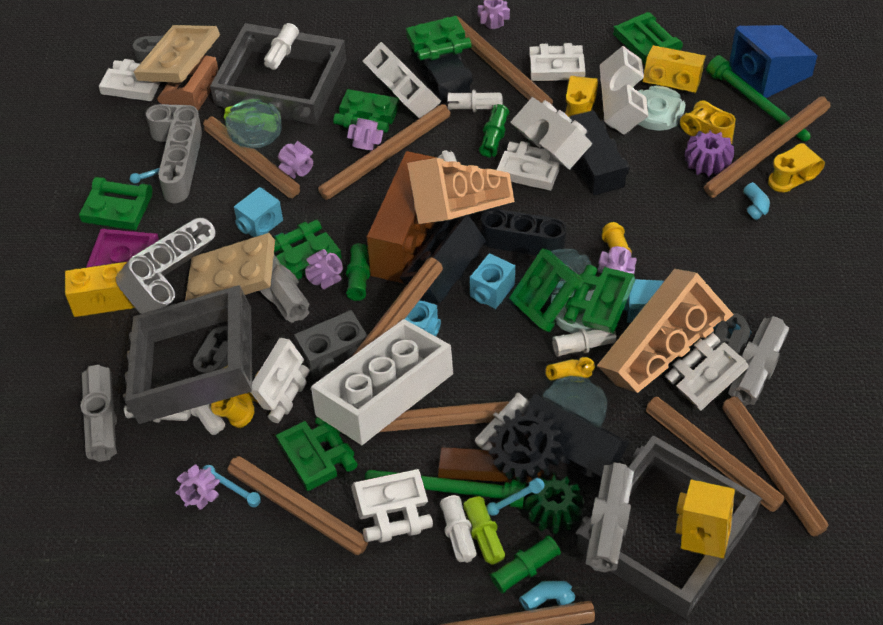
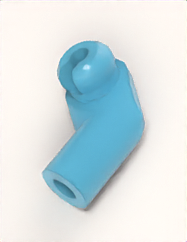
M754 182L748 184L743 192L753 204L747 208V212L754 220H758L763 214L766 215L768 213L770 200Z
M542 581L522 595L519 601L523 608L528 611L536 609L548 599H556L558 605L571 604L575 600V594L571 590L572 586L566 581Z

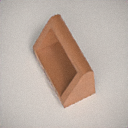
M203 56L189 73L193 76L185 87L177 89L180 83L168 82L158 96V102L169 105H191L199 110L210 94V85L219 71L216 57Z

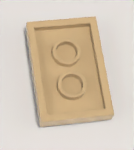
M173 25L135 69L134 74L137 81L182 83L220 36L217 26Z
M270 233L192 257L185 301L238 285L241 286L245 295L270 288L275 239Z

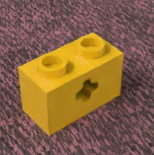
M653 45L647 56L643 82L696 93L701 81L706 56Z
M127 262L65 271V295L74 317L135 308L116 283L117 273Z
M690 480L687 493H680L677 504V514L679 516L676 533L682 535L681 549L724 559L732 526L734 488Z

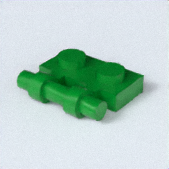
M457 16L406 28V36L414 52L418 54L420 61L425 59L436 60L439 59V56L453 53V55L460 54L462 50L472 47L470 38H465V31Z
M347 89L339 106L340 114L335 113L333 122L334 124L342 125L344 129H349V125H356L357 118L378 122L377 130L388 133L389 124L393 123L400 106L399 98Z
M317 219L310 223L303 222L297 225V229L285 235L280 233L274 236V252L278 250L281 252V254L276 256L277 259L297 279L306 276L305 269L309 265L306 259L323 249L326 250L327 254L334 253L340 259L342 258L341 250L327 232L315 237L314 233L322 230V226ZM301 239L304 241V243L293 248L290 246Z
M586 265L583 273L579 274L585 281L580 289L576 288L573 297L568 299L565 305L567 311L563 319L567 323L574 324L578 315L584 314L582 318L584 326L614 333L635 283L634 274L604 267L601 276L597 277L595 276L597 268L592 265ZM594 290L590 301L585 300L588 291Z
M319 417L315 420L318 427L313 430L304 421L276 435L277 443L307 492L337 477L335 464H342L347 472L354 470L358 466L353 457L354 451L348 443L343 442L339 436L340 431ZM323 441L328 442L332 449L325 452L320 443Z

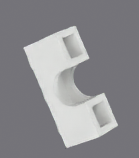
M382 42L363 60L373 73L419 119L441 102Z
M622 46L600 64V81L604 122L610 128H615L622 134H626L648 117L646 96L633 88L644 78L642 59Z
M532 97L510 122L525 138L539 148L542 146L556 161L569 170L592 145L591 141L585 136L588 131L576 120L572 122L561 110L557 112L546 100L541 103Z

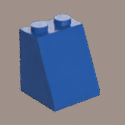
M782 25L738 26L735 29L729 66L733 73L765 98H768L811 77L818 55Z

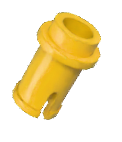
M616 222L605 225L601 236L603 241L608 243L609 248L611 249L616 246L624 247L632 254L624 237V228Z

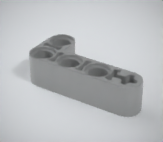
M154 105L146 111V118L151 137L156 141L166 142L158 174L161 189L166 201L179 203L184 201L189 195L202 138L199 113L191 105Z
M196 218L134 255L117 273L116 283L141 314L167 307L174 300V289L164 276L198 255L215 237L214 226L204 218Z

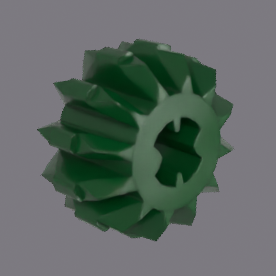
M554 473L550 476V481H546L539 476L544 482V489L537 494L531 492L527 495V499H525V509L529 512L528 519L530 523L539 522L541 532L547 527H552L555 535L559 531L560 526L569 531L572 528V523L579 522L581 519V509L584 506L583 496L579 495L580 489L578 484L569 485L570 480L568 476L561 481L556 480L557 478Z

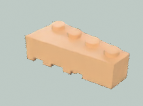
M441 158L407 163L418 224L450 220L515 202L510 173L488 168L480 169L474 165H460V162H446Z
M674 269L597 366L616 386L638 393L668 369V364L678 356L683 357L690 351L689 347L701 337L706 338L714 331V326L721 321H727L734 314L698 273Z

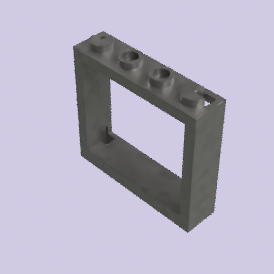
M245 23L210 85L214 106L223 108L234 106L245 110L256 109L258 113L316 124L346 62L345 42L341 39L299 32L291 45L290 54L284 56L327 64L310 100L235 87L234 84L251 52L267 54L271 48L272 39L277 38L282 30Z
M240 285L133 316L132 332L129 333L131 346L130 350L127 351L129 367L128 371L125 372L127 389L123 397L127 403V412H132L139 424L252 392L251 307ZM228 321V367L151 389L154 342Z
M652 436L645 446L637 447L631 459L632 463L628 467L634 471L631 494L653 465L688 486L692 479L735 489L734 514L732 516L731 532L724 559L705 555L682 590L622 552L619 554L617 570H611L618 577L686 619L757 515L762 498L659 438ZM592 516L590 518L584 517L580 528L576 532V535H578L577 551L585 556L587 554L589 538H591L592 529H590Z

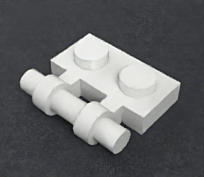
M547 43L529 47L531 81L569 80L570 76L585 77L582 45L572 46V43H563V46H548Z
M124 59L123 61L114 60L113 69L108 68L99 85V89L103 95L152 101L160 82L137 81L134 71L140 63H135L134 60Z
M523 141L520 144L509 142L507 151H504L497 170L510 173L511 182L551 191L559 172V164L561 163L556 161L545 149L532 147L530 143Z
M711 333L704 340H698L693 345L694 349L682 360L680 358L672 364L673 368L665 375V378L672 385L680 378H684L676 386L700 411L749 368L746 360L725 342L716 350H713L721 342L714 333ZM702 358L705 359V360H704L702 363H700L694 370L691 369V368H693Z
M279 338L253 380L252 392H250L263 409L271 410L268 418L275 423H279L284 414H289L293 407L292 401L297 392H301L307 383L306 377L310 372L306 366L301 365L304 358L290 339Z
M419 469L354 482L351 486L359 518L373 517L375 526L363 529L365 542L378 540L380 543L390 541L392 536L405 533L408 536L421 533V530L433 527L430 514L419 516L416 508L424 506L428 502ZM403 512L404 520L389 523L388 513Z

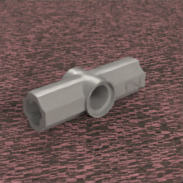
M274 255L271 286L260 291L277 306L286 320L291 323L303 320L309 314L308 307L310 304L297 287L299 281L296 276L283 266Z
M774 316L764 318L753 341H749L744 350L742 358L746 360L749 368L733 381L728 393L732 397H738L744 406L749 404L755 405L763 390L766 379L770 380L780 356L779 352L789 331V327L785 325L782 319Z
M100 365L88 366L87 370L82 372L83 399L80 405L84 415L85 452L88 459L98 462L107 461L117 454L115 436L117 417L113 405L112 374L110 368Z
M614 462L611 465H604L598 498L595 497L590 523L592 532L588 543L586 564L596 571L607 573L611 570H617L622 537L626 535L631 508V504L628 503L634 479V471L630 470L625 464Z

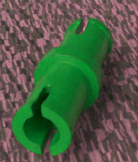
M497 104V107L494 105L491 109L489 121L484 125V137L479 152L485 157H491V154L493 157L496 156L500 139L505 135L506 129L504 125L509 115V110L504 105Z
M357 243L350 249V264L346 268V276L348 277L346 294H348L347 297L354 301H360L366 297V281L370 277L368 246Z
M548 535L527 551L523 552L520 550L514 555L515 559L490 574L491 580L501 593H505L507 589L525 577L532 578L537 574L536 570L554 557L559 556L561 551L553 538Z

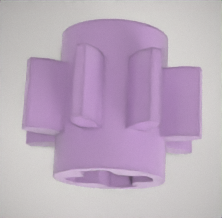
M484 0V5H478L480 23L485 24L490 29L504 26V20L510 19V9L507 8V1Z
M357 118L356 125H349L347 138L353 139V147L373 150L374 144H381L383 131L377 130L378 122Z
M299 141L295 145L287 144L279 152L278 158L282 163L278 168L293 179L297 175L304 176L309 173L313 166V160L310 158L313 151Z
M612 247L609 253L601 252L598 273H602L604 267L634 274L637 259L631 258L630 251L624 247Z
M323 249L306 259L309 263L305 269L306 277L313 285L321 284L322 289H326L341 281L342 278L339 274L343 270V265L336 254H327L326 250Z
M194 464L188 469V473L183 472L177 477L181 486L175 493L180 495L186 507L189 504H197V507L201 510L208 504V501L213 502L219 496L214 488L220 482V479H215L210 467L199 470L198 466Z

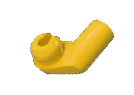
M588 357L550 364L546 367V376L549 380L561 378L585 380L592 375L595 364Z

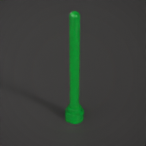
M721 55L714 57L709 62L706 72L714 79L726 80L781 125L791 119L786 113L733 73L729 66V61ZM805 128L795 135L803 142L808 141L811 137Z
M368 470L364 478L368 480L397 473ZM421 476L425 490L505 499L527 487V481L520 483L516 479H513L512 482H505V485ZM526 496L511 503L510 507L524 508Z

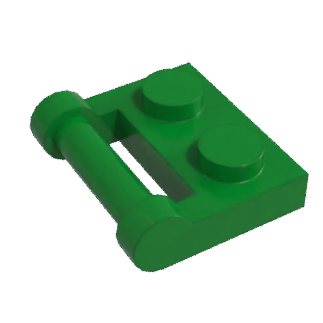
M650 12L614 26L613 35L632 53L641 58L644 64H646L647 56L653 45L674 50H681L683 47V42L677 37H672L656 22L655 16Z
M95 177L92 182V190L79 213L81 222L137 230L151 200L152 186L149 184L136 186L109 182L106 178ZM106 192L137 198L136 200L104 196Z
M542 248L509 299L536 325L550 332L556 324L554 320L576 288L580 289L585 280L573 272L551 251ZM562 278L566 282L543 314L540 311Z

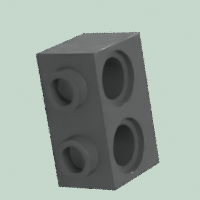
M352 310L296 333L294 337L296 348L304 358L303 363L310 370L309 374L312 379L315 380L321 376H326L351 358L366 339L367 334Z

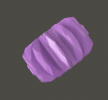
M711 130L706 134L698 131L696 136H691L684 154L688 169H696L697 175L706 173L708 178L712 173L718 175L731 165L734 157V146L731 145L730 138H723L722 132L713 134Z

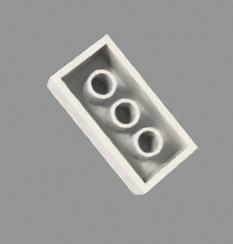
M401 320L311 386L315 415L363 445L453 375L451 345L409 321Z

